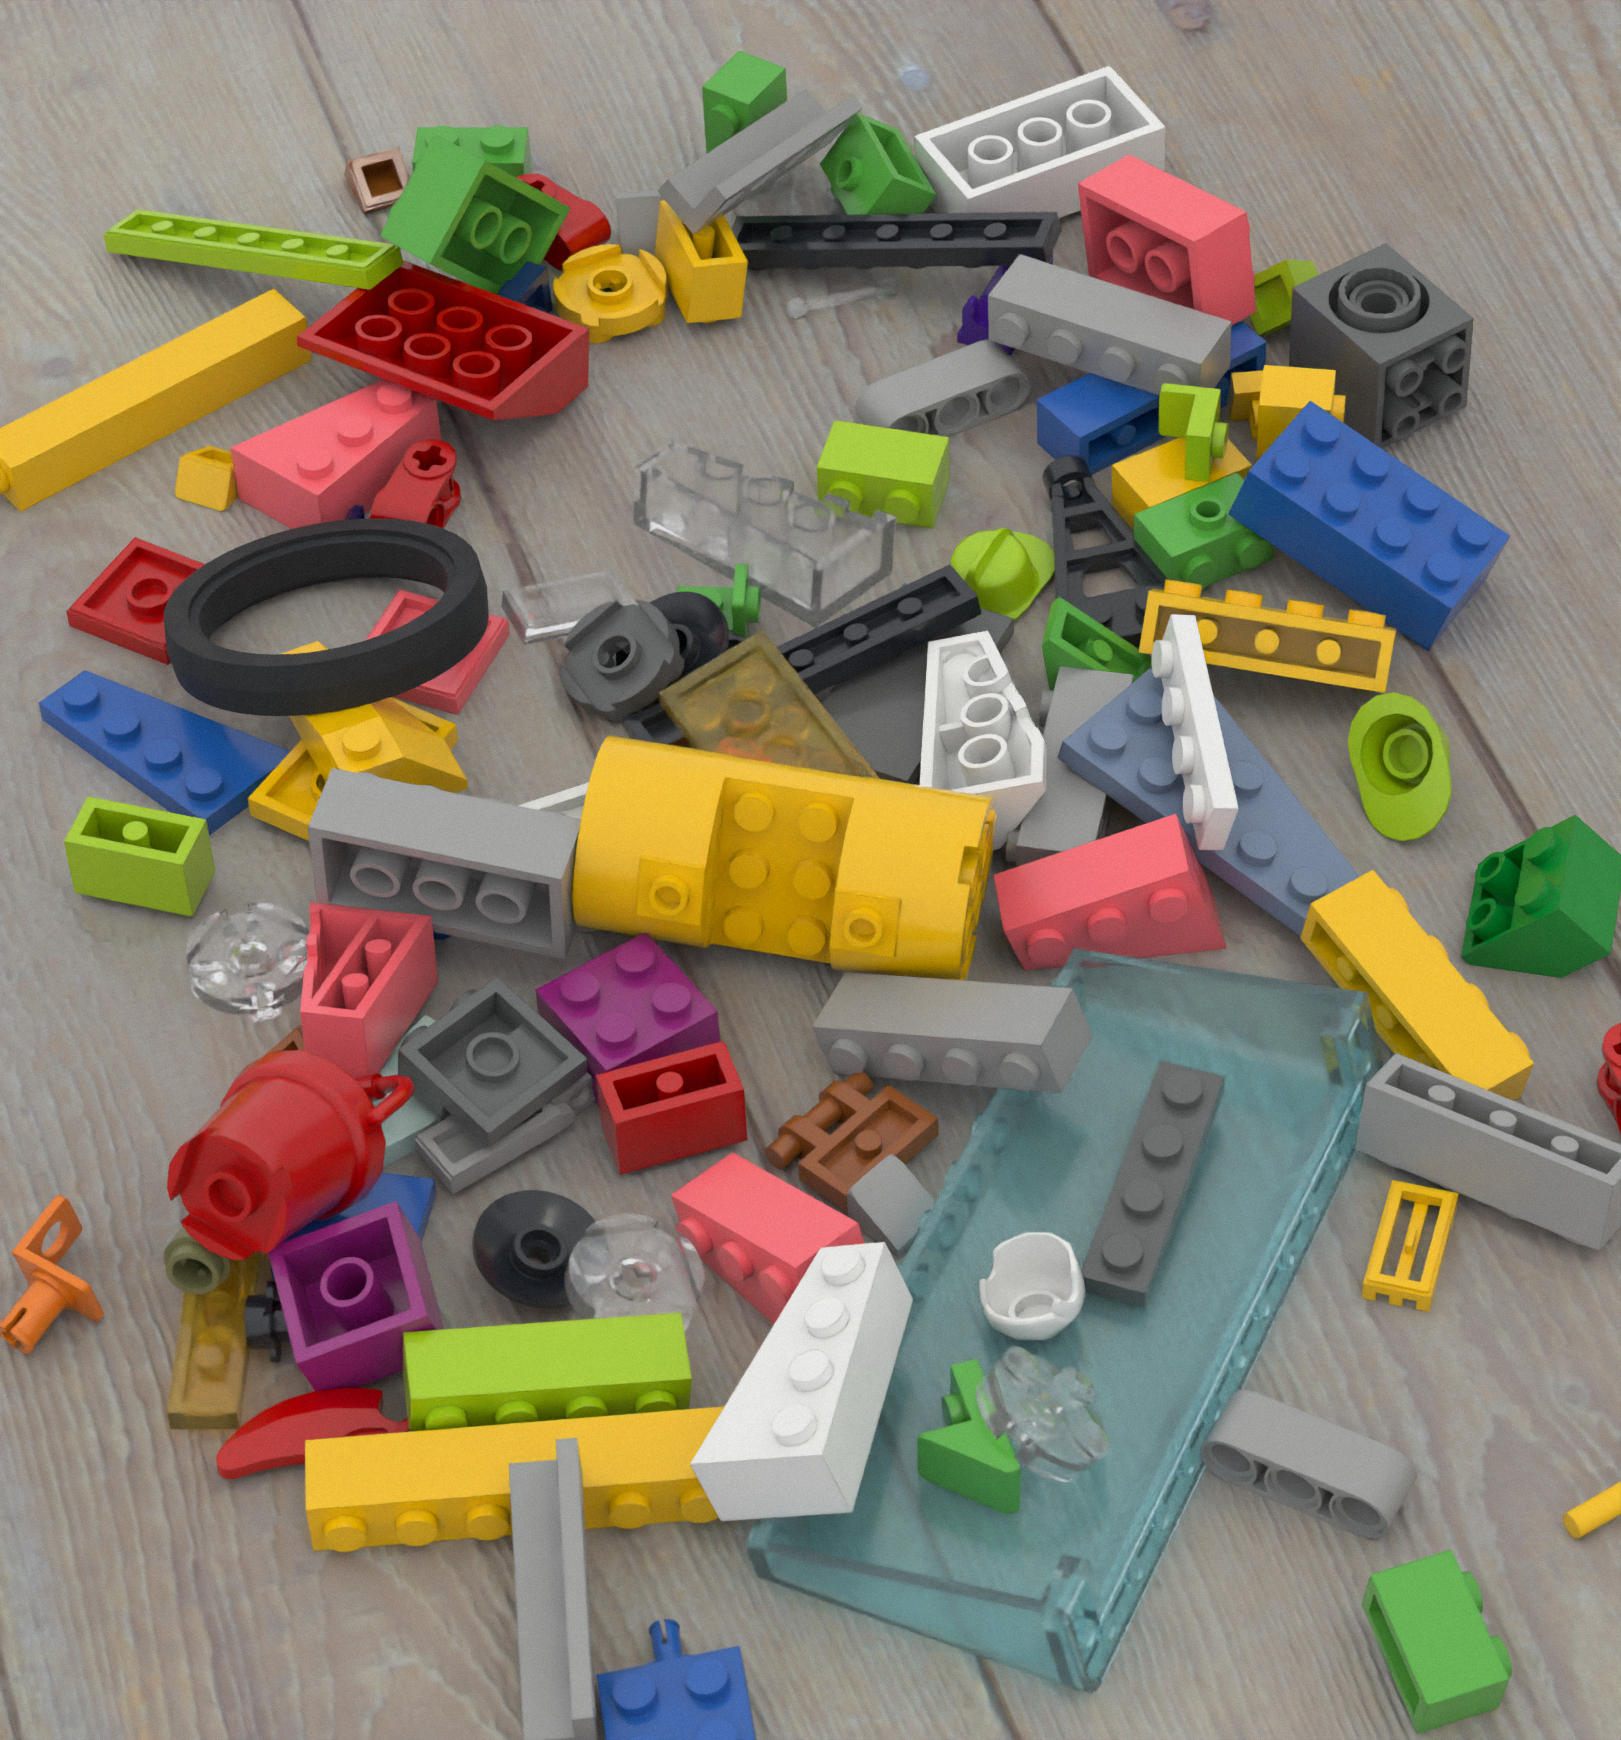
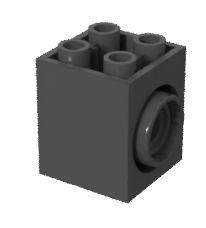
M1384 243L1292 288L1289 367L1336 370L1334 395L1346 396L1344 424L1382 449L1396 441L1404 440L1412 433L1444 417H1450L1467 407L1474 318L1393 248Z

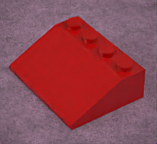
M404 260L402 266L370 290L355 289L297 336L298 347L491 420L558 414L588 387L589 328Z

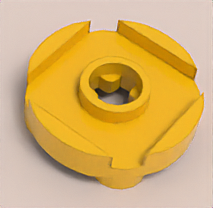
M606 244L593 246L570 256L562 264L563 274L558 279L555 276L553 289L557 313L562 319L589 328L590 343H604L613 336L629 334L646 326H655L665 319L668 297L667 276L661 262L649 252L639 249V257L631 254H622L621 245ZM611 288L614 292H602V290Z

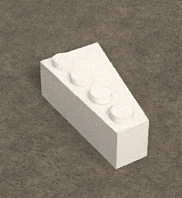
M885 1242L822 1247L819 1249L690 1463L721 1521L850 1513L853 1511L913 1302V1298Z

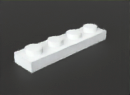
M1171 614L1163 639L1156 640L1153 645L1151 661L1153 675L1155 678L1162 679L1164 688L1162 698L1163 722L1166 726H1172L1175 740L1172 749L1173 769L1176 774H1182L1184 780L1183 815L1186 823H1193L1198 850H1224L1239 808L1196 616Z

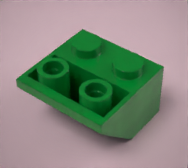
M1573 815L1552 827H1543L1530 838L1502 852H1494L1488 855L1482 862L1478 863L1475 872V883L1469 915L1466 920L1461 958L1469 965L1562 978L1610 955L1621 893V855L1577 815Z

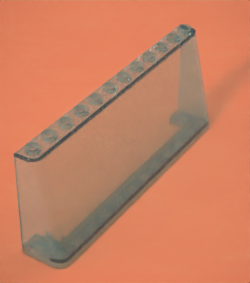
M1074 948L1061 973H1056L1053 976L1049 987L1074 989L1094 1037L1062 1093L997 1088L985 1112H981L976 1117L970 1140L959 1160L953 1161L949 1166L945 1185L932 1209H928L923 1214L918 1228V1235L905 1259L899 1260L896 1264L913 1298V1302L853 1511L850 1513L763 1518L757 1521L750 1531L747 1542L748 1558L752 1562L757 1576L768 1582L1070 1689L1086 1693L1095 1692L1107 1674L1206 1467L1199 1453L1201 1445L1230 1396L1234 1392L1243 1389L1357 1151L1355 1150V1143L1366 1084L1383 1067L1367 992ZM1160 1060L1225 1076L1224 1094L1146 1308L1085 1292V1300L1078 1316L1051 1339L1018 1341L993 1329L984 1314V1307L981 1305L979 1281L980 1279L987 1280L991 1274L993 1251L1001 1242L1025 1232H1052L1071 1243L1080 1270H1082ZM978 1359L1021 1469L1020 1511L1009 1514L1002 1513L931 1483L920 1477L917 1472V1437L923 1432L946 1427L941 1408V1397L950 1394V1365Z

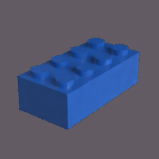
M1312 401L1306 404L1249 470L1228 515L1370 612L1386 615V623L1397 628L1398 631L1427 651L1431 649L1487 579L1510 538V535Z

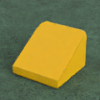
M207 446L180 456L175 496L181 500L218 511H224L229 508L238 497L231 452L214 446Z

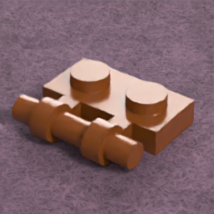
M864 1072L853 1073L843 1082L840 1080L833 1081L820 1092L818 1097L819 1103L803 1117L794 1115L778 1129L779 1137L765 1148V1155L769 1162L778 1169H783L796 1157L801 1158L802 1160L798 1162L799 1180L848 1213V1190L889 1154H893L904 1164L909 1162L939 1135L938 1118L890 1085H887L871 1100L868 1099L866 1096L874 1090L873 1082ZM836 1122L842 1124L831 1135L826 1133Z

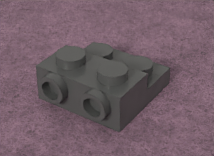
M498 976L478 991L471 989L463 993L454 1002L447 1014L429 1027L424 1025L413 1030L398 1049V1075L409 1076L413 1080L414 1095L441 1120L452 1114L487 1148L585 1075L587 1070V1058Z

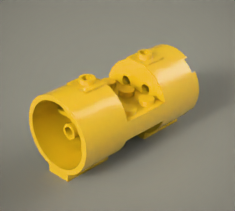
M609 735L603 741L596 757L581 816L573 878V913L575 923L578 927L630 936L647 933L654 940L708 948L710 944H717L831 963V967L834 970L852 973L967 981L977 943V935H973L972 932H976L981 905L985 901L987 882L991 871L997 821L995 809H992L994 797L872 777L845 775L740 758L736 755Z

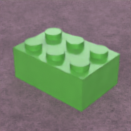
M434 133L427 148L419 155L415 170L399 200L390 209L388 221L380 236L430 265L472 286L498 295L502 285L507 280H511L527 261L538 265L541 264L571 208Z

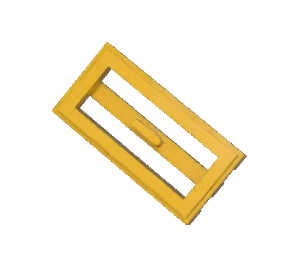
M1396 1180L1391 1181L1363 1281V1299L1375 1301L1377 1293L1389 1295V1304L1403 1306L1404 1299L1417 1301L1416 1310L1430 1312L1457 1211L1459 1193ZM1404 1199L1414 1201L1415 1205L1394 1277L1384 1275L1383 1271ZM1430 1205L1438 1206L1440 1211L1421 1281L1410 1280Z

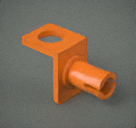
M60 1194L51 1201L12 1251L30 1286L6 1317L0 1321V1336L15 1349L21 1342L22 1345L19 1349L25 1354H30L35 1349L36 1343L63 1309H74L95 1322H99L104 1315L91 1286L84 1280L56 1265L82 1232V1225L70 1201ZM60 1221V1231L56 1240L46 1251L42 1252V1243L47 1232L55 1223Z

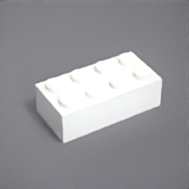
M1108 66L914 136V152L916 160L937 194L930 203V206L936 213L1057 212L1058 218L1081 210L1078 183L1129 154L1165 171L1166 127L1112 67Z

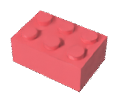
M1130 154L1078 183L1090 277L1232 321L1231 326L1257 311L1254 290L1255 275L1252 269L1249 239L1250 225L1246 211Z

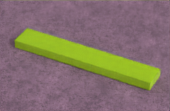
M140 209L135 210L103 234L107 252L369 290L404 264L400 247L395 244Z

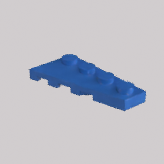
M86 670L39 702L41 717L44 722L169 812L206 819L209 836L249 806L248 797L290 752V750Z

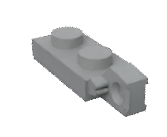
M586 1071L585 1075L489 1148L451 1115L417 1135V1138L414 1139L417 1154L454 1195L563 1131L564 1128H567L575 1121L577 1114L595 1102L593 1079Z

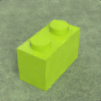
M834 420L816 467L818 511L934 528L950 483L949 437Z
M88 796L64 840L74 892L78 894L193 917L216 872L206 819Z

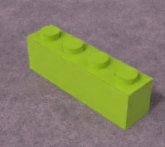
M681 1313L403 1332V1384L409 1432L685 1410L690 1408L692 1376Z

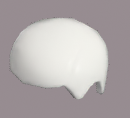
M1025 1232L1001 1242L993 1251L991 1274L987 1280L980 1279L979 1281L981 1305L984 1307V1314L993 1329L1018 1341L1053 1338L1075 1320L1085 1300L1084 1279L1071 1243L1052 1232Z

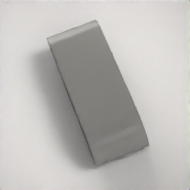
M987 339L875 381L860 393L856 400L855 412L864 425L951 437L1015 411L1027 399L1031 384L1026 374L999 343Z
M1238 1390L1230 1396L1199 1450L1201 1460L1217 1477L1365 1538H1380L1386 1534L1417 1477L1414 1465L1399 1450L1250 1390Z

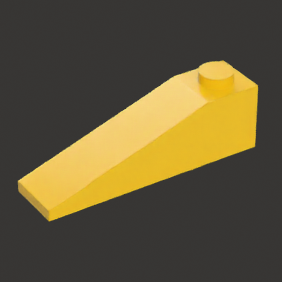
M316 641L281 654L308 653L328 650V648L321 642ZM391 697L340 711L289 716L325 783L331 769L336 768L355 773L367 772L380 778L414 785H431L443 791L453 793L469 789L468 780L445 740Z

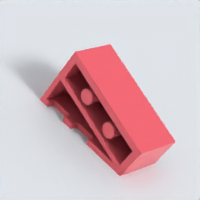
M382 379L230 447L239 500L291 529L318 523L361 519L371 510L377 493L382 487L386 486L403 459L405 451L411 445L421 440H441L437 399Z
M1177 814L993 875L1003 930L1025 971L1227 949L1214 891Z
M310 902V934H307L306 942L308 957L307 967H304L300 1006L304 1049L306 1052L333 1061L354 1079L375 1073L379 1074L438 984L432 916Z
M733 1152L671 1194L679 1219V1223L676 1225V1232L686 1250L694 1257L700 1258L773 1324L777 1321L820 1248L865 1244L858 1222Z

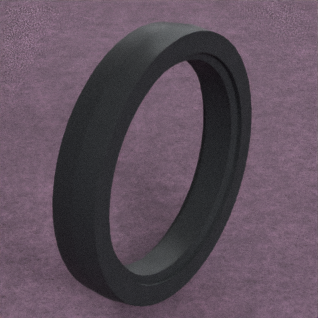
M379 518L318 523L275 533L241 545L211 560L187 577L175 589L164 611L167 652L175 675L186 692L197 700L222 710L259 716H299L340 711L381 701L416 688L436 678L463 660L480 642L489 621L487 585L478 556L468 542L455 533L434 525L409 520ZM355 578H397L422 582L437 587L444 592L440 601L409 623L380 636L343 647L297 654H255L230 650L215 645L209 640L215 630L243 610L276 595L319 583Z

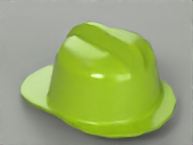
M1001 527L997 530L977 531L965 537L955 547L949 564L978 596L980 608L1014 618V621H1016L1030 607L1034 599L1054 575V551L1047 542L1031 534L1015 532Z
M1396 692L1375 696L1360 707L1351 722L1347 741L1350 760L1356 775L1363 807L1371 825L1383 836L1402 842L1420 839L1437 827L1448 809L1452 794L1451 772L1449 768L1451 757L1449 740L1442 727L1433 719L1428 708L1414 697Z

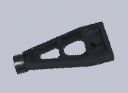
M1072 455L1060 457L1051 462L1045 468L1042 475L1044 486L1052 501L1056 599L1061 597L1139 649L1148 592L1151 589L1164 590L1167 577L1134 539L1133 530L1096 487L1086 461L1081 457ZM1076 480V481L1073 482L1072 484L1063 486L1065 483H1067V482H1069V481ZM1102 527L1111 541L1110 544L1074 550L1070 533ZM1121 567L1138 586V588L1087 598L1083 593L1082 577L1084 574Z

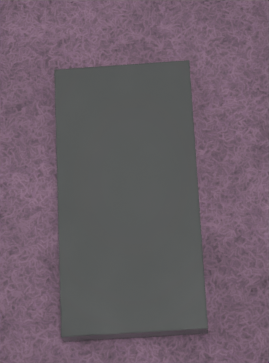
M980 608L981 615L908 649L896 657L858 673L842 683L834 685L795 743L796 759L845 775L916 784L920 778L928 642L988 631L1001 654L1014 634V618Z

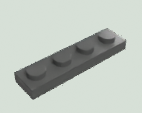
M1160 1060L1081 1270L1085 1292L1146 1308L1224 1094L1225 1076Z

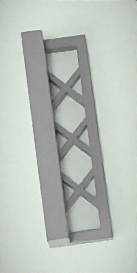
M805 89L667 179L658 192L695 235L831 144L863 107L852 95L828 112H825Z
M577 1438L555 1439L557 1460L509 1463L523 1740H598L582 1464Z

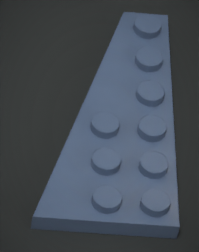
M1152 667L1062 741L1057 757L1059 760L1145 823L1177 814L1199 862L1299 936L1302 934L1312 902L1360 877L1215 696L1214 701L1239 809L1224 850H1198L1193 823H1186L1183 815V795L1185 790L1182 774H1176L1173 769L1172 749L1175 739L1172 726H1166L1162 718V698L1164 693L1162 679L1154 677Z

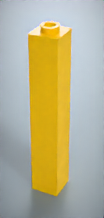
M273 288L1 427L0 495L3 494L21 512L312 361L311 351L297 346V336L307 329L306 317Z

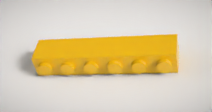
M725 1406L305 1440L306 1515L313 1551L335 1550L350 1552L361 1547L395 1544L422 1546L433 1541L469 1538L494 1540L502 1536L513 1535L509 1463L557 1460L555 1439L577 1438L583 1475L586 1529L616 1526L624 1529H633L653 1523L678 1521L706 1523L713 1521L719 1517L690 1463Z

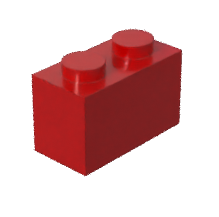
M724 1041L596 1075L601 1127L620 1175L748 1140L744 1088Z

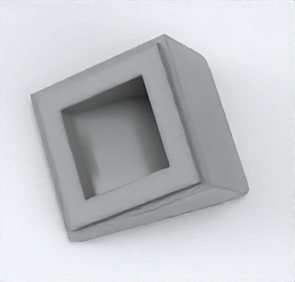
M658 190L616 193L622 254H631L639 257V249L654 256L660 201H664Z
M893 1154L887 1155L858 1180L847 1193L848 1217L858 1222L860 1230L877 1242H885L889 1251L896 1256H900L944 1217L943 1209L906 1165Z

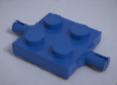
M664 1619L668 1641L665 1644L661 1624L658 1620L649 1627L654 1661L642 1666L596 1675L606 1740H757L740 1646L696 1655H683L678 1622L672 1619Z

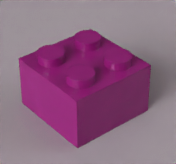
M642 933L535 989L538 1014L587 1058L586 1071L593 1079L595 1103L598 1107L597 1074L720 1042L718 1011L647 933Z
M397 1201L283 1242L274 1250L268 1252L296 1364L315 1391L345 1387L357 1388L403 1371V1332L445 1329L421 1240Z

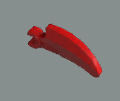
M345 1387L313 1391L286 1399L269 1407L243 1424L218 1451L216 1456L217 1471L224 1479H236L266 1469L305 1464V1440L409 1432L408 1420L405 1418L403 1421L397 1422L381 1415L384 1402L383 1391L380 1389Z

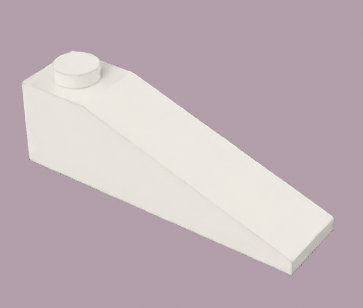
M988 631L928 642L920 785L994 797L992 809H995L997 821L993 850L1000 849L1007 841L1008 832H1014L1046 791L1047 747L1038 727L1036 728L1032 721L1028 708L1014 686L1009 671Z

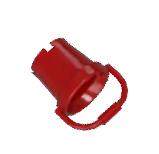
M304 1050L271 1051L248 1064L231 1084L221 1101L220 1108L194 1136L179 1147L169 1163L167 1190L170 1201L180 1194L182 1203L189 1213L180 1221L187 1233L208 1251L231 1260H246L254 1252H264L263 1255L274 1250L285 1239L314 1220H328L364 1200L383 1173L386 1141L381 1123L385 1122L399 1110L414 1094L413 1080L409 1076L390 1075L383 1077L378 1073L354 1079L333 1061ZM392 1092L388 1097L385 1098L387 1093ZM385 1098L376 1107L372 1103L373 1101Z

